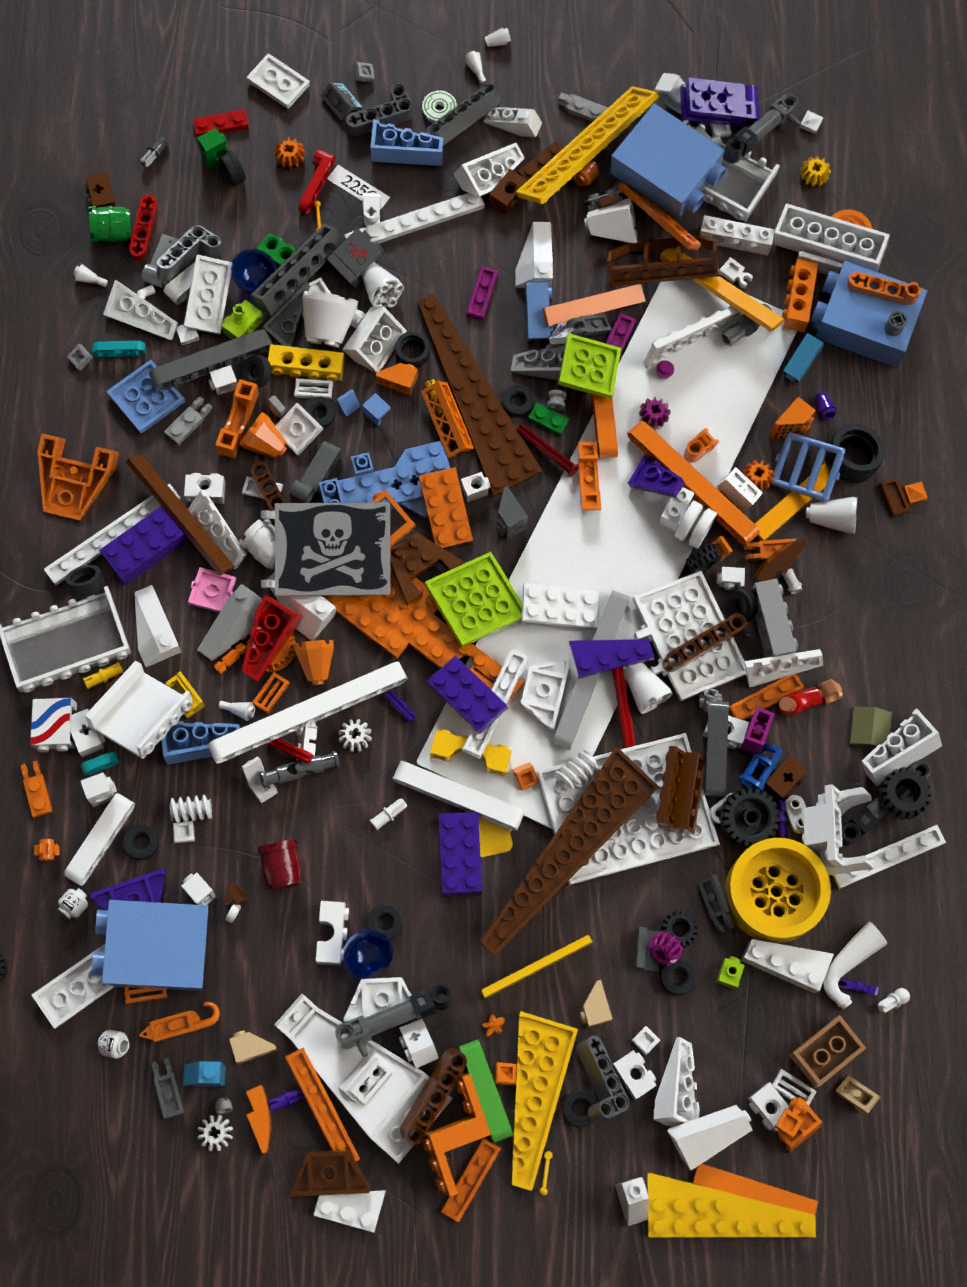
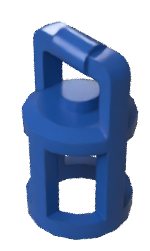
M764 743L760 754L751 755V761L745 772L740 774L738 781L746 788L763 791L766 780L771 772L776 769L775 765L782 754L781 748ZM763 752H772L774 753V755L771 759L769 756L763 754ZM756 766L763 769L758 781L751 777Z

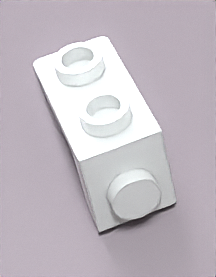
M259 757L247 761L242 766L249 788L261 803L278 793L273 784L268 785L265 789L263 788L259 772H265Z

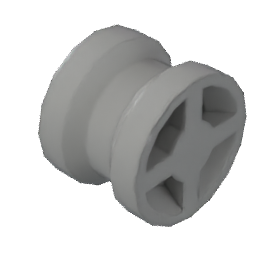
M561 390L549 391L548 397L550 400L547 402V407L553 411L564 410V400H566L567 394Z

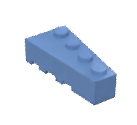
M373 119L371 138L372 162L442 166V137L423 132L420 134L414 133L412 129H399L393 124L388 123L384 125L380 121Z
M178 721L161 740L163 757L167 765L213 757L207 745L217 738L241 729L240 725L225 723L203 724V722H195L194 724Z

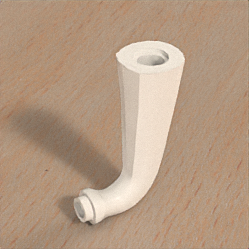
M870 921L866 923L833 960L823 981L826 994L842 1009L849 1006L852 1001L849 995L840 991L838 987L839 979L887 945L884 936Z

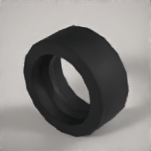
M410 331L402 334L397 339L395 355L399 363L411 364L418 368L427 362L430 354V345L428 339L423 334ZM408 342H417L422 345L423 353L417 358H408L402 354V346Z
M84 565L75 568L65 579L70 594L77 598L95 595L105 584L100 568L95 565Z

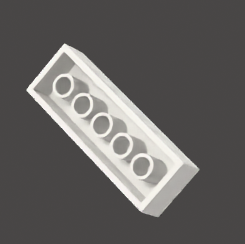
M786 203L774 232L773 245L796 252L804 251L841 263L847 261L877 272L887 248L890 234Z

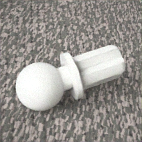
M899 988L894 993L888 994L886 999L878 1003L879 1011L886 1013L893 1008H899L901 1004H906L910 999L909 992L904 988Z

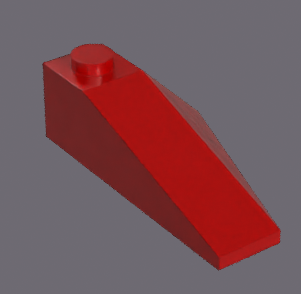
M265 595L255 611V620L250 633L251 638L246 650L242 672L259 681L288 641L303 616Z

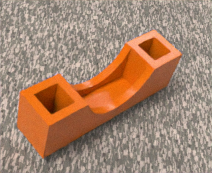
M239 379L233 395L229 419L225 427L221 428L215 444L217 454L236 458L240 447L239 443L244 436L259 395L257 384Z

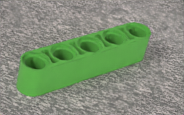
M477 1039L459 1046L460 1052L467 1058L466 1069L474 1083L493 1142L496 1143L513 1136L479 1040Z

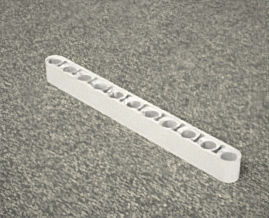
M399 662L391 663L217 738L207 746L216 764L222 763L406 682L408 678Z

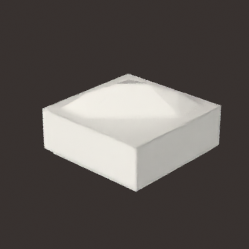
M807 111L800 124V128L816 134L824 117Z

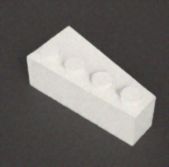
M917 708L912 712V716L908 720L905 719L900 724L901 727L897 731L891 732L882 745L879 744L862 760L866 775L876 786H879L892 771L899 770L902 767L906 769L942 747L939 732Z

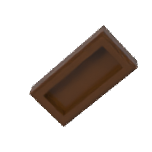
M898 478L880 482L879 487L892 518L910 513L911 509Z

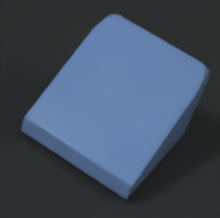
M353 390L348 391L337 399L338 408L345 416L360 408L359 401Z

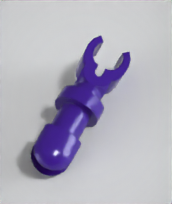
M780 800L779 803L776 802V809H779L780 813L778 814L780 822H777L779 826L777 835L779 838H787L788 829H786L785 824L787 817L784 816L786 802Z
M839 979V981L846 982L845 986L838 985L842 989L855 990L856 993L878 994L879 987L862 984L861 981L853 982L848 979Z

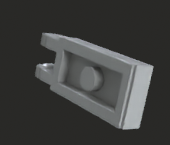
M201 397L197 398L191 407L189 406L164 431L165 435L178 446L204 421V418L212 410V406L207 404L201 409L200 413L196 412L204 401Z

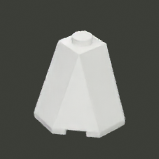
M630 198L588 212L585 226L586 229L590 230L591 235L637 243V229H634L636 221L635 212Z

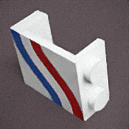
M72 698L33 699L30 745L38 752H48L49 749L68 751V748H75V744L70 741L71 713L73 710H77V702Z

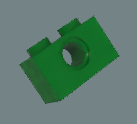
M215 128L197 138L201 157L210 170L219 166V156L229 151L226 146V137Z

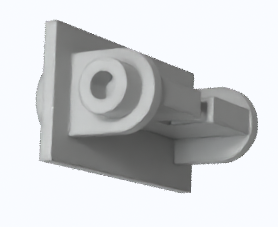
M616 188L605 191L606 194L599 196V193L590 195L589 199L584 201L590 204L587 206L588 212L598 209L596 201L616 194L617 202L623 200L622 196L619 197L618 195L622 190L616 191Z

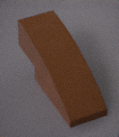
M797 539L780 548L760 565L753 576L760 581L774 579L778 571L786 574L807 542Z

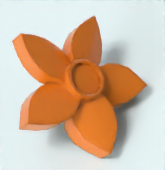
M492 1014L489 1017L490 1022L482 1024L485 1029H488L486 1035L489 1037L494 1031L498 1034L502 1033L501 1026L504 1024L505 1019L503 1017L496 1018Z

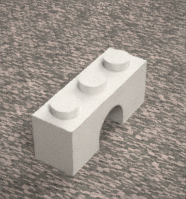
M321 901L319 922L320 924L332 926L334 928V935L329 941H317V964L341 966V960L345 961L346 948H342L343 940H347V928H344V921L349 918V908H346L345 902Z

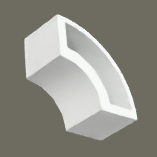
M663 73L655 91L667 106L681 114L680 86L685 83L679 75Z

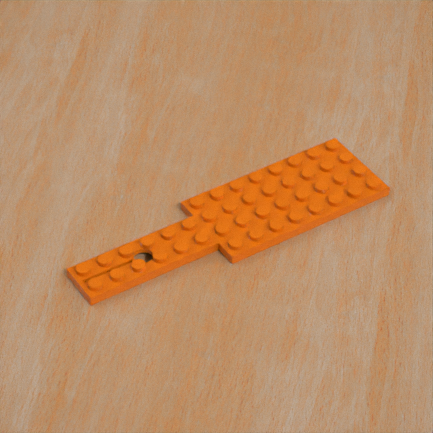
M392 569L391 595H321L336 607L337 614L396 659L399 658L409 645L440 669L454 656L459 660L464 656H469L474 661L470 670L490 689H492L503 667L472 643L461 648L449 626L435 616L439 609L424 584L417 578H414L411 582L421 592V597L408 606L404 601V596L399 589L398 581ZM520 679L518 680L508 700V703L519 691V689L523 686L524 682Z

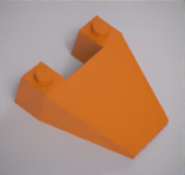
M41 434L37 454L43 512L81 520L116 471L120 452L96 447L91 465L62 458L66 439Z

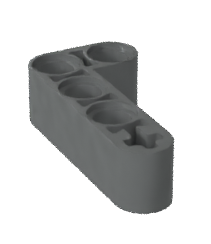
M397 83L391 87L390 102L349 114L346 118L348 134L359 136L372 132L373 120L369 119L378 120L384 125L388 123L396 125L410 120L412 117V102L405 86Z
M193 226L157 260V278L161 281L171 280L198 253L206 257L218 258L220 255L221 239L201 226Z
M327 441L322 443L301 481L296 480L292 485L289 493L292 503H314L321 491L319 482L328 479L340 458L341 448Z
M593 1035L578 1043L577 1053L600 1101L589 1107L588 1116L592 1122L601 1123L626 1111L629 1108V1099L601 1039Z

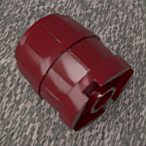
M297 840L278 841L274 844H265L258 847V853L261 856L262 873L269 890L288 888L301 884L302 872L301 861L297 852Z

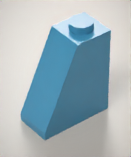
M807 333L783 370L786 373L785 377L792 382H795V380L800 382L824 347L823 342Z
M221 1062L184 1065L183 1086L225 1087L226 1066Z

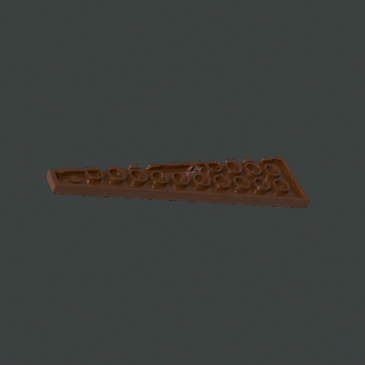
M434 293L419 300L418 307L434 343L441 366L445 371L447 381L472 440L481 468L484 471L485 477L489 480L493 498L502 494L506 486L512 489L541 474L542 469L521 435L517 432L515 425Z
M617 746L480 943L494 957L659 788Z

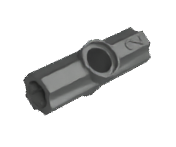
M764 303L762 304V305H764L765 307H767V308H769V309L771 310V308L769 307L768 304H767V305L764 304ZM742 314L733 325L721 332L724 343L731 346L743 337L751 336L761 325Z

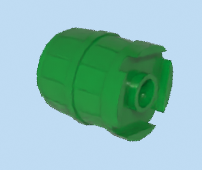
M88 206V211H92L89 212L90 237H94L90 238V243H98V241H126L127 238H131L129 209L112 206L98 208L96 206Z

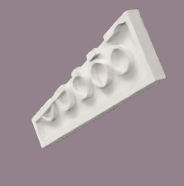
M730 305L724 311H717L708 318H701L693 325H686L678 332L673 331L669 333L667 337L655 339L650 350L647 352L644 360L645 364L649 367L663 360L672 350L675 349L677 352L683 349V346L689 341L691 344L696 342L704 333L709 335L737 320L743 313Z

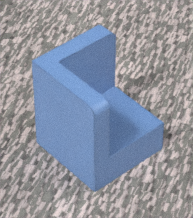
M376 393L362 405L363 413L377 426L381 425V418L390 411V406Z

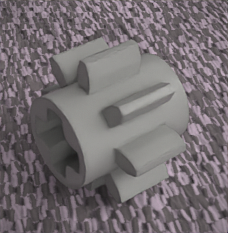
M706 689L704 695L699 694V707H703V710L708 712L709 701H723L722 694H718V691L715 689Z

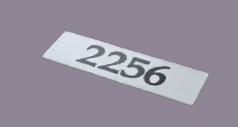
M339 165L327 178L361 201H363V193H381V209L390 198Z

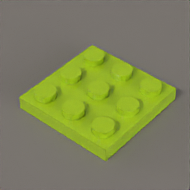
M568 333L558 385L611 399L615 387L621 348Z

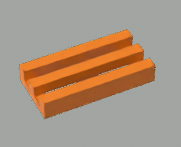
M273 672L253 700V706L258 707V709L268 715L290 685V682ZM275 678L278 679L261 704L258 703ZM281 683H284L266 708L265 705L273 696L277 688L280 686Z
M124 987L126 1004L167 998L166 989L142 988L129 990V987ZM162 990V994L130 999V995Z

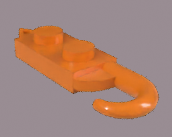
M204 1002L203 1006H209L213 1009L212 1017L200 1020V1017L194 1011L182 1012L149 1022L150 1025L139 1036L154 1040L156 1043L212 1026L219 1019V1008L212 1002Z

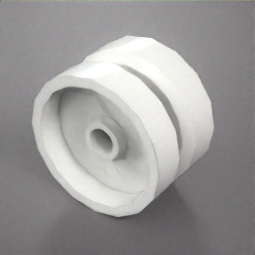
M693 501L682 516L674 537L684 541L691 532L689 545L698 549L712 526L717 513L707 509L702 517H699L703 506Z

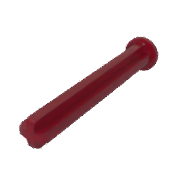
M520 425L517 429L521 437L564 469L569 477H572L578 471V464L572 463L525 425Z

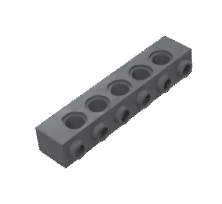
M323 224L251 294L260 311L268 315L275 313L328 261L327 258L343 243L336 228Z

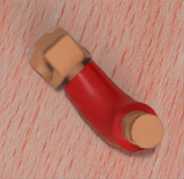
M830 679L817 684L819 690L815 686L782 697L779 702V709L786 716H794L808 708L823 703L822 698H824L826 704L838 701L843 697L842 688L839 683Z

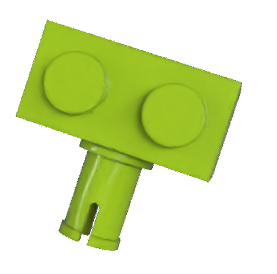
M244 300L242 304H236L233 307V313L223 320L221 325L223 334L231 340L250 334L263 322V314L247 300Z

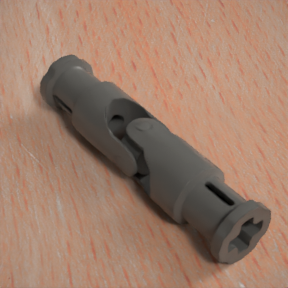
M334 750L331 754L313 756L310 763L297 761L277 766L274 770L267 772L260 771L259 775L261 784L265 789L268 785L275 783L282 784L306 775L324 772L328 768H339L340 763L338 755ZM294 767L295 775L290 774L287 770Z

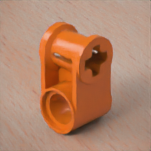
M707 428L703 429L687 444L684 458L688 462H697L718 445L719 440L714 439ZM690 449L696 450L697 453H692Z

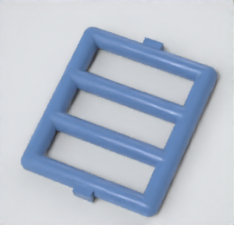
M789 432L785 438L781 453L777 454L775 460L777 464L771 484L827 502L835 480H838L841 474L839 469L845 455V449ZM792 441L802 443L788 483L779 480ZM809 446L819 448V452L807 486L804 488L796 485ZM828 451L837 455L824 492L820 493L813 489L825 454Z

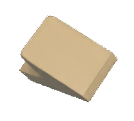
M849 1075L836 1089L837 1094L853 1104L859 1113L868 1114L880 1099L879 1095Z

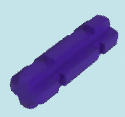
M389 690L384 695L385 699L389 703L391 702V705L401 716L404 715V719L407 722L413 721L416 714L409 710V707L400 697H396L397 694L393 690Z

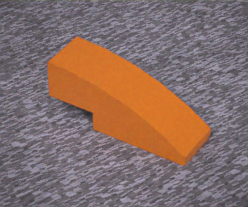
M260 1085L246 1092L254 1110L247 1114L262 1154H266L269 1150L271 1138V1116L264 1087Z

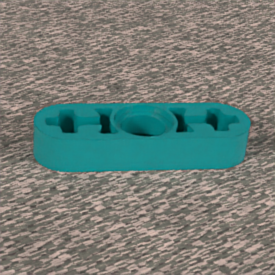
M142 341L92 343V355L95 357L145 355V343Z

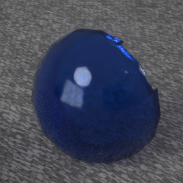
M256 249L244 250L237 254L231 266L232 278L237 287L250 294L277 270V265L272 257L264 251Z
M360 930L347 940L343 947L342 958L346 970L352 976L361 979L371 978V976L380 973L385 967L389 966L393 959L394 948L390 939L384 934L373 930Z

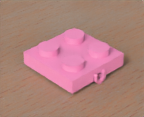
M200 567L195 581L191 584L192 591L188 604L220 613L229 597L234 593L233 589L237 578L227 574L219 576L216 571Z

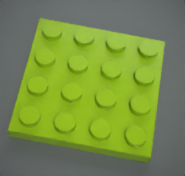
M492 552L436 576L424 584L461 648L521 620L522 602Z

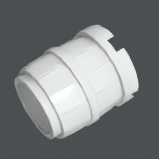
M259 519L244 533L246 538L244 541L240 539L239 544L243 548L248 549L262 565L273 570L275 569V527L269 519H264V521Z

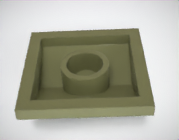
M854 706L849 744L876 748L879 744L882 745L890 734L892 712L877 707Z

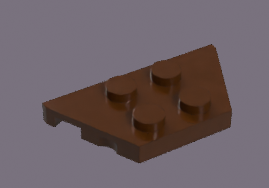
M350 1150L307 1152L304 1158L303 1165L290 1192V1197L370 1193L371 1188Z

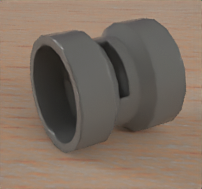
M900 311L891 313L885 324V331L891 336L900 335L907 324L906 315Z

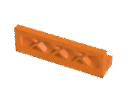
M437 381L422 390V396L447 457L452 458L461 452H470L475 449L448 383ZM432 390L436 392L435 402L431 401L428 395ZM438 406L443 409L442 418L436 415ZM444 423L450 426L448 435L443 432ZM451 439L455 440L458 446L454 451L450 449Z

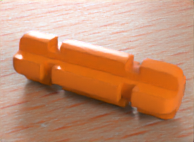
M243 643L237 644L235 646L236 649H232L222 658L221 662L219 661L214 665L218 673L222 674L227 670L226 667H230L240 658V655L246 653L247 647Z

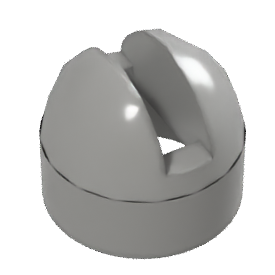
M226 1097L219 1098L215 1103L218 1115L226 1114L233 1110L230 1100Z

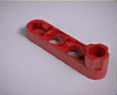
M322 150L315 152L313 165L318 167L300 200L298 211L305 214L310 212L334 165V155Z

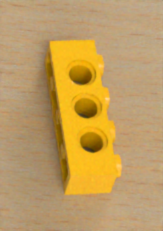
M270 344L268 361L271 365L272 374H288L292 377L305 376L310 379L322 378L333 382L337 380L342 381L344 353ZM287 360L292 361L289 364H284V362ZM305 362L310 363L308 366L302 365ZM328 365L327 368H321L320 366Z

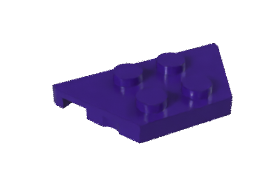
M163 868L90 893V896L103 910H108L109 900L161 903L165 869Z

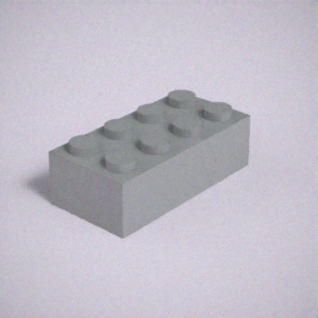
M777 579L754 583L750 592L754 594L758 604L755 621L765 658L795 653L796 649H798V643L796 638H793L791 632L793 631V625L787 617V603L783 602L782 585L778 584Z

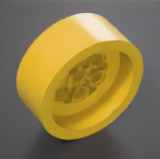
M770 838L753 844L736 860L727 875L724 893L731 911L730 913L734 916L736 925L743 932L756 940L786 943L803 936L822 919L829 905L831 886L824 864L810 848L795 840ZM770 868L777 871V877L770 876ZM787 877H792L795 880V886L787 883ZM754 879H757L761 882V888L754 887ZM771 888L778 889L780 892V896H773L771 894ZM789 897H795L798 900V905H792L789 902ZM755 899L762 900L764 903V907H757L755 904ZM774 908H779L782 911L781 917L775 916Z

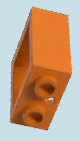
M380 490L372 497L374 500L371 503L382 502L387 498L406 521L402 527L390 536L391 549L417 526L386 490L384 492Z

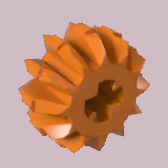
M289 137L287 141L281 139V144H276V150L274 151L278 164L282 163L283 168L288 165L291 169L292 165L298 167L299 162L303 163L305 150L303 145L297 142L296 138L293 141Z
M754 460L752 464H746V469H743L742 473L760 491H763L764 488H769L770 483L773 482L774 478L772 475L774 472L773 470H768L770 464L763 465V460L758 464Z

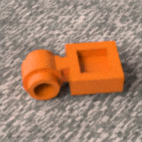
M794 1096L788 1106L791 1108V1111L785 1108L774 1127L790 1138H793L803 1122V1119L798 1115L803 1116L809 1107L806 1104L807 1101Z

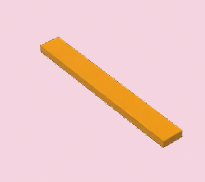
M668 248L660 254V259L664 262L676 261L677 248ZM682 252L681 260L692 259ZM720 276L691 279L770 332H773L783 324L784 318Z

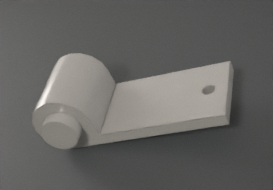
M162 234L151 264H146L141 276L143 282L164 288L170 282V280L161 281L157 278V260L179 239Z

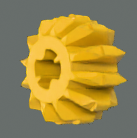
M810 156L808 161L805 160L800 169V174H802L801 180H806V185L811 183L812 187L815 184L820 187L828 181V176H830L829 163H825V158L819 160L818 156L815 159Z

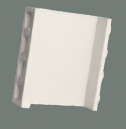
M135 661L90 709L85 718L90 728L144 759L147 754L153 751L155 745L166 736L169 729L178 723L180 717L191 708L193 701L189 691H186L183 695L145 674L142 664Z

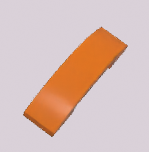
M578 442L582 511L601 510L597 442Z

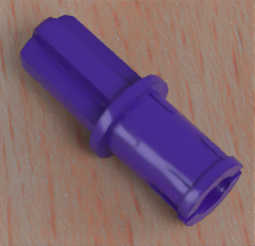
M298 1087L289 1092L284 1091V1094L267 1101L271 1112L274 1113L288 1105L291 1107L293 1103L304 1099L305 1096L301 1088Z

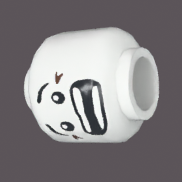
M79 888L76 891L68 889L58 901L60 906L58 910L69 919L72 917L78 918L88 907V901L85 899L87 895Z
M106 1030L98 1039L99 1052L106 1057L121 1058L129 1049V1040L126 1034L120 1031Z

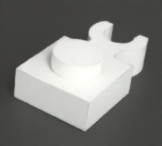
M731 257L719 270V274L730 282L734 283L737 280L742 288L747 286L744 279L751 282L753 278L751 274L743 273L745 267Z

